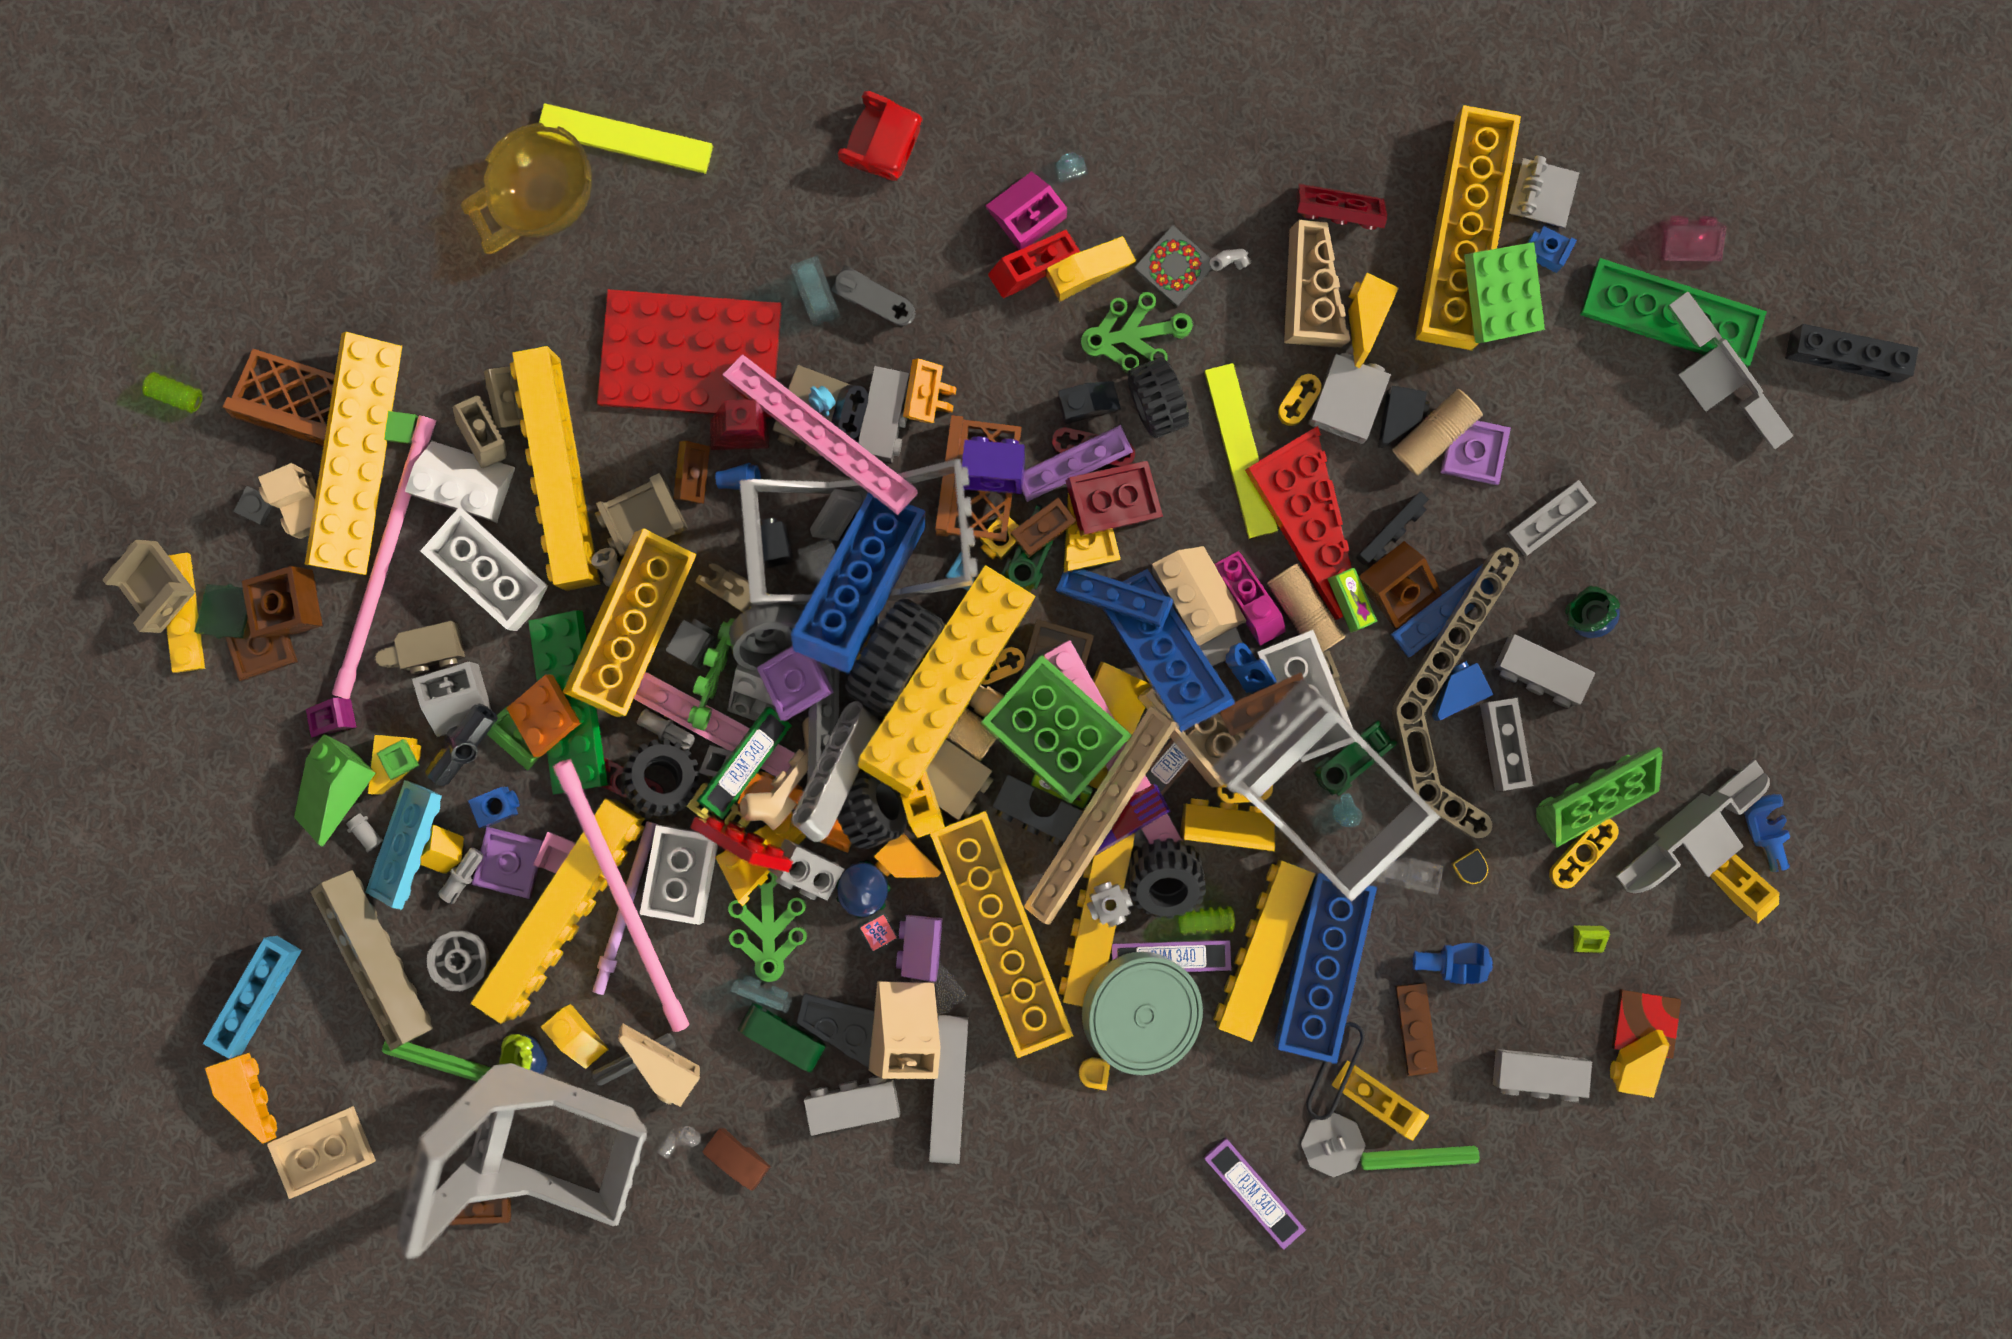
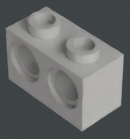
M785 839L780 847L784 850L783 855L791 859L793 863L797 862V864L789 872L769 868V871L777 876L776 882L788 889H792L793 885L801 888L799 893L812 900H815L818 896L828 901L844 868L809 849ZM820 873L818 880L813 882L815 876Z

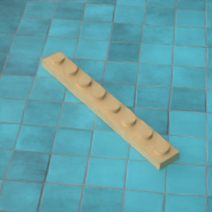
M1150 706L1024 905L1025 909L1044 924L1050 925L1175 729V722L1156 708Z

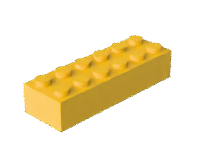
M644 528L634 532L563 693L615 717L626 716L697 554Z

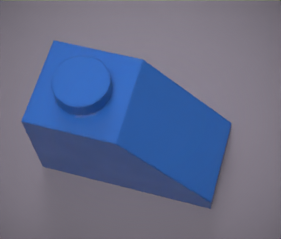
M1467 661L1454 666L1452 669L1453 674L1449 675L1442 685L1432 715L1434 721L1442 720L1493 695L1478 663L1468 665Z

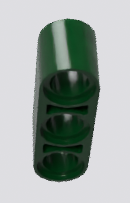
M752 1003L737 1030L807 1072H812L827 1046L820 1040L814 1041L813 1036L794 1025L792 1027L788 1026L786 1020L769 1010L764 1012L762 1006Z

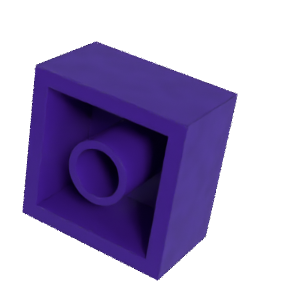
M972 437L971 440H964L962 467L968 468L969 485L964 486V490L1022 494L1025 444H1019V441L1013 439H1003L1001 443L989 442V439L985 437Z

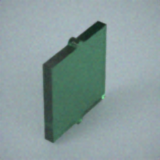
M207 584L194 632L196 634L213 635L218 639L222 637L243 639L248 619L243 588L234 587L232 584L227 586Z

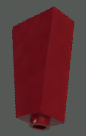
M756 399L724 401L710 420L711 450L769 448V420Z

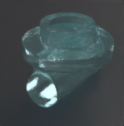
M1076 153L1063 155L1056 164L1060 183L1088 174L1084 158Z
M1343 794L1340 798L1341 803L1337 804L1333 809V818L1342 826H1357L1362 820V812L1355 806L1351 794Z

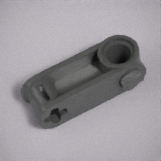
M846 265L843 266L831 289L833 293L854 304L861 305L896 325L907 326L912 323L916 312L911 302L873 282L860 272ZM906 305L905 310L908 312V315L897 319L896 307L902 308Z

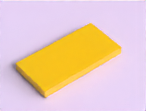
M1100 662L1093 682L1114 720L1132 735L1145 709V706L1137 697L1151 685L1105 662ZM1106 766L1088 784L1089 786L1096 789L1100 787L1109 772Z

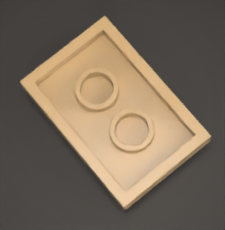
M354 1106L267 1143L289 1199L376 1161Z

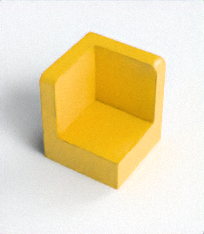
M432 825L430 828V838L425 844L420 857V865L443 874L450 871L462 860L463 836Z

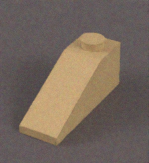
M622 1024L619 1032V1041L654 1093L657 1094L661 1101L667 1104L674 1103L681 1107L700 1079V1066L629 1026Z

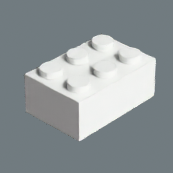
M656 825L640 915L697 925L704 923L718 844L693 830Z

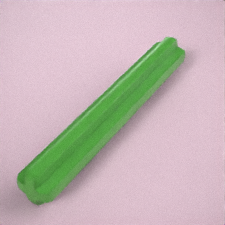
M385 1040L382 1048L384 1054L476 1082L491 1069L488 1066L412 1043H406L391 1051Z
M1475 1146L1365 1152L1361 1155L1360 1163L1364 1170L1473 1164L1479 1162V1151Z

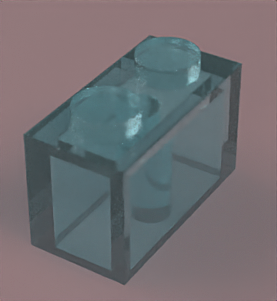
M818 256L790 265L813 327L840 318Z

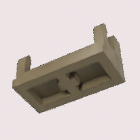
M709 564V567L716 571V578L709 580V578L699 575L695 582L742 612L747 611L751 604L749 580L732 570L728 572L717 564Z

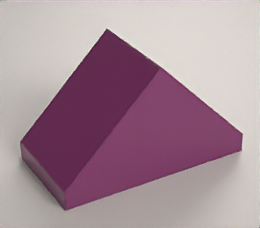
M332 698L306 709L311 738L356 728L351 699Z

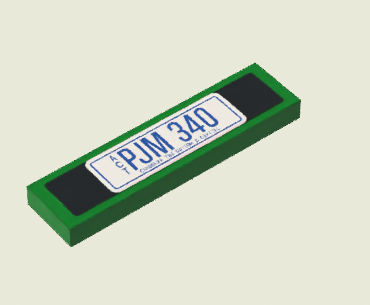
M766 707L699 796L697 802L716 818L723 819L792 725L787 721H781L774 709Z

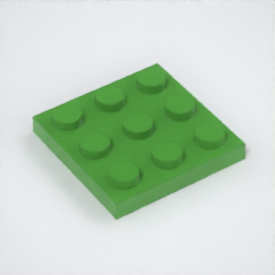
M1534 242L1464 254L1475 343H1484L1545 330Z

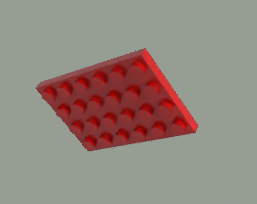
M608 289L597 404L599 406L715 415L725 400H750L725 381L723 374L743 354L776 379L782 304ZM764 411L767 418L772 419V417Z

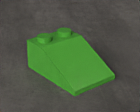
M323 734L321 739L314 744L306 758L294 818L318 845L324 846L376 773L349 746Z

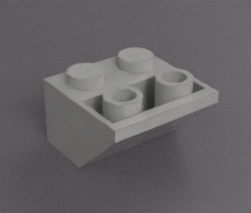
M466 662L412 679L420 708L437 737L446 735L449 729L459 726L474 705L480 703L488 706L492 711L479 664Z
M738 664L735 670L727 711L754 721L758 719L766 707H771L776 711L759 672L746 669Z

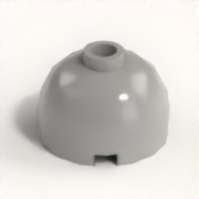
M452 931L440 936L427 954V969L431 979L449 991H463L477 985L485 977L490 966V953L486 943L479 936L467 931Z

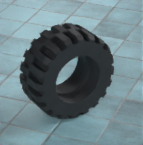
M899 599L887 612L884 619H882L856 661L845 685L848 696L877 714L887 716L944 629L945 625L942 619L909 599Z

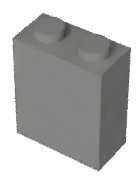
M1345 353L1341 355L1336 354L1331 360L1308 424L1314 427L1319 426V429L1363 444L1368 439L1391 374L1384 372L1385 369L1382 366L1369 363L1368 366L1363 364L1361 368H1358L1354 364V356Z

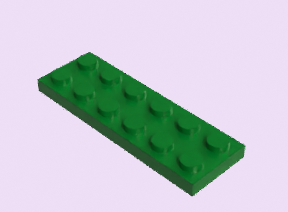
M1599 258L1596 261L1580 315L1706 355L1718 346L1715 341L1711 339L1701 347L1694 345L1669 309L1671 303L1689 291L1721 337L1728 341L1746 368L1751 365L1767 311Z
M582 610L528 621L537 681L544 675L553 674L561 690H564L587 639ZM564 693L581 724L547 751L553 795L565 793L553 766L568 759L571 760L578 775L582 790L608 786L597 708Z

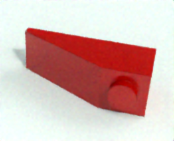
M1066 229L1002 257L988 273V276L1004 299L1044 278L1048 267L1079 253L1080 250Z

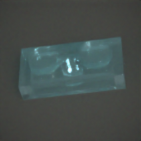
M744 976L743 980L738 978L734 981L731 992L785 1013L789 1011L793 999L787 997L788 991L772 986L771 990L760 986L761 981L749 976Z

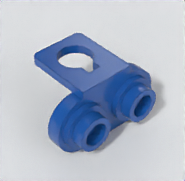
M1238 643L1230 647L1229 652L1226 654V663L1232 669V672L1246 693L1254 694L1276 683L1277 680L1265 661L1262 659L1256 660L1246 644Z

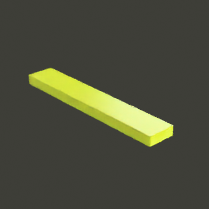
M545 103L537 129L538 133L705 174L713 148L712 143Z
M1231 363L1205 370L1207 385L1248 538L1251 539L1275 533L1278 531L1276 521L1245 472V469L1259 462L1234 364Z

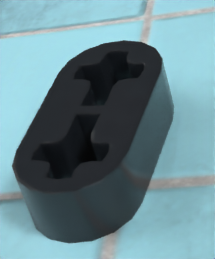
M856 385L844 386L838 395L831 423L852 439L859 435L868 404V393L865 388ZM851 394L857 397L856 403L850 400ZM843 423L849 425L848 431L842 428Z

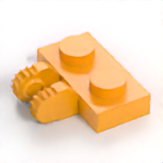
M922 359L912 360L903 417L929 424L934 423L936 410L948 413L953 412L952 404L937 400L938 393L944 395L956 394V387L940 382L942 365Z

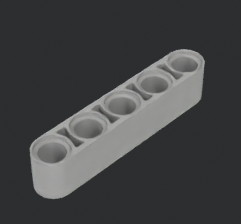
M858 701L848 704L842 711L792 816V823L814 842L823 840L830 833L860 769L857 767L859 757L880 725L878 718Z
M939 1015L938 1018L941 1049L938 1079H934L929 1162L959 1164L969 1017Z

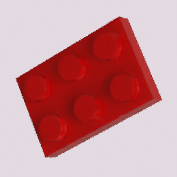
M709 816L708 819L695 817L690 827L749 864L789 872L793 864L791 859L783 855V849L772 844H764L765 839L751 832L747 834L744 832L746 827L737 822L729 821L728 824H725L723 820L713 816Z

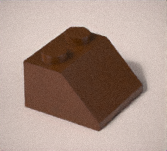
M1405 541L1359 576L1366 593L1396 630L1442 595L1425 557Z
M289 566L241 581L251 638L297 634L323 626L313 570Z

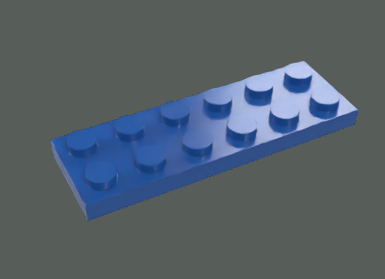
M1148 569L1123 581L1124 583L1165 596ZM1171 606L1163 628L1103 609L1180 732L1234 705L1233 697L1173 606Z

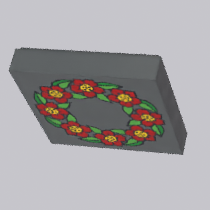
M1172 225L1134 267V270L1177 308L1212 268L1210 267L1211 258Z

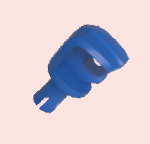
M1780 794L1762 796L1744 812L1752 841L1755 846L1765 848L1771 872H1779L1776 859L1779 860L1782 871L1790 868L1783 847V843L1790 838L1788 830H1781L1786 824L1787 819L1784 815L1779 816L1774 821L1766 819L1770 812L1783 806L1784 802Z
M1461 943L1454 946L1444 945L1440 953L1414 951L1413 970L1440 971L1443 980L1457 984H1481L1486 982L1493 968V960L1488 947L1479 943Z

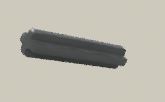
M665 1034L654 1040L670 1050L676 1047V1042L671 1034ZM626 1054L594 1070L592 1075L597 1085H604L637 1068L630 1055Z

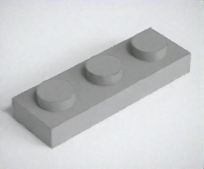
M1578 480L1508 532L1507 535L1523 556H1528L1594 506L1596 501Z

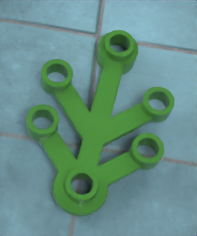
M1145 292L1140 295L1138 306L1122 330L1109 333L1118 317L1125 315L1128 307L1124 299L1115 298L1110 304V311L1100 326L1089 328L1084 332L1081 345L1088 355L1097 357L1104 354L1119 364L1124 372L1128 373V370L1132 368H1127L1125 361L1132 359L1135 362V367L1139 366L1138 358L1133 354L1125 355L1112 345L1124 343L1150 361L1154 360L1153 356L1155 354H1161L1167 360L1168 356L1165 350L1160 348L1154 349L1140 339L1170 333L1176 338H1184L1190 334L1193 322L1188 315L1178 313L1171 318V321L1138 327L1147 312L1153 310L1156 304L1155 296L1150 292ZM1150 298L1152 305L1144 306L1142 299ZM1116 303H1120L1123 305L1124 310L1116 312L1113 306ZM1183 320L1187 326L1184 329H1179L1176 326V322ZM1092 337H1099L1101 344L1094 346L1090 340Z
M733 618L728 623H722L718 638L721 640L716 649L708 648L703 662L704 665L711 668L707 676H699L694 685L693 693L703 697L699 707H692L688 723H691L693 728L705 731L712 714V709L706 707L709 698H714L718 687L720 671L724 670L728 659L729 647L731 646L729 632L735 620Z
M769 872L772 876L770 883H763L762 886L757 885L761 888L762 922L747 909L746 903L743 905L741 914L733 912L734 904L739 903L737 900L732 901L728 907L729 914L732 917L740 918L763 940L762 952L748 940V935L744 930L737 929L729 936V942L733 947L741 948L755 961V973L765 982L776 981L782 976L785 967L784 959L807 939L805 929L801 927L793 928L789 932V939L775 952V938L796 916L805 912L806 903L799 897L791 899L788 903V908L774 922L773 888L778 883L776 882L777 876L772 872ZM794 901L801 902L802 910L800 912L792 910V903ZM795 931L802 932V941L796 942L792 936ZM736 933L743 935L744 941L742 944L735 943L733 938ZM766 962L774 964L773 972L768 973L764 970Z

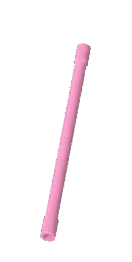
M420 415L418 417L411 440L410 451L332 695L345 699L350 698L357 676L356 670L411 498V494L405 492L413 465L429 445L436 420Z
M571 760L559 762L553 766L555 773L574 808L660 998L663 1011L673 1032H679L689 1025L686 1015L669 984L583 793L581 782Z

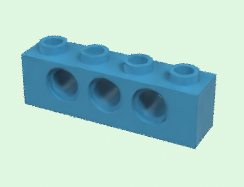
M278 936L264 938L203 1044L228 1059L243 1054L302 950Z

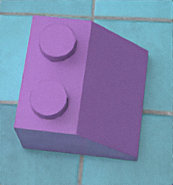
M907 915L906 921H900L899 939H904L903 951H898L896 968L902 969L901 976L936 982L943 918Z

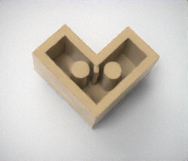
M290 463L259 476L258 478L261 483V487H259L260 495L266 503L280 508L283 515L280 521L285 532L299 539L310 534L317 490L311 472Z

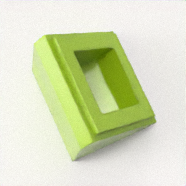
M1574 925V952H1604L1610 936L1609 931L1604 926Z

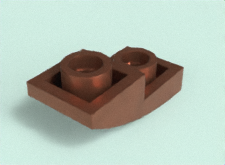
M719 1128L703 1150V1153L719 1168L751 1191L757 1187L771 1167L751 1147H744L725 1128Z

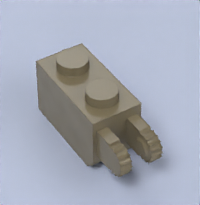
M452 621L398 633L394 639L395 646L385 648V650L381 649L375 656L376 663L379 666L387 668L400 667L403 670H410L411 674L429 671L428 666L439 664L440 668L454 666L458 664L457 659L465 658L458 623Z

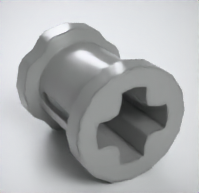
M613 548L601 549L591 559L592 565L600 570L603 575L602 580L608 587H610L620 565L616 559L617 553Z

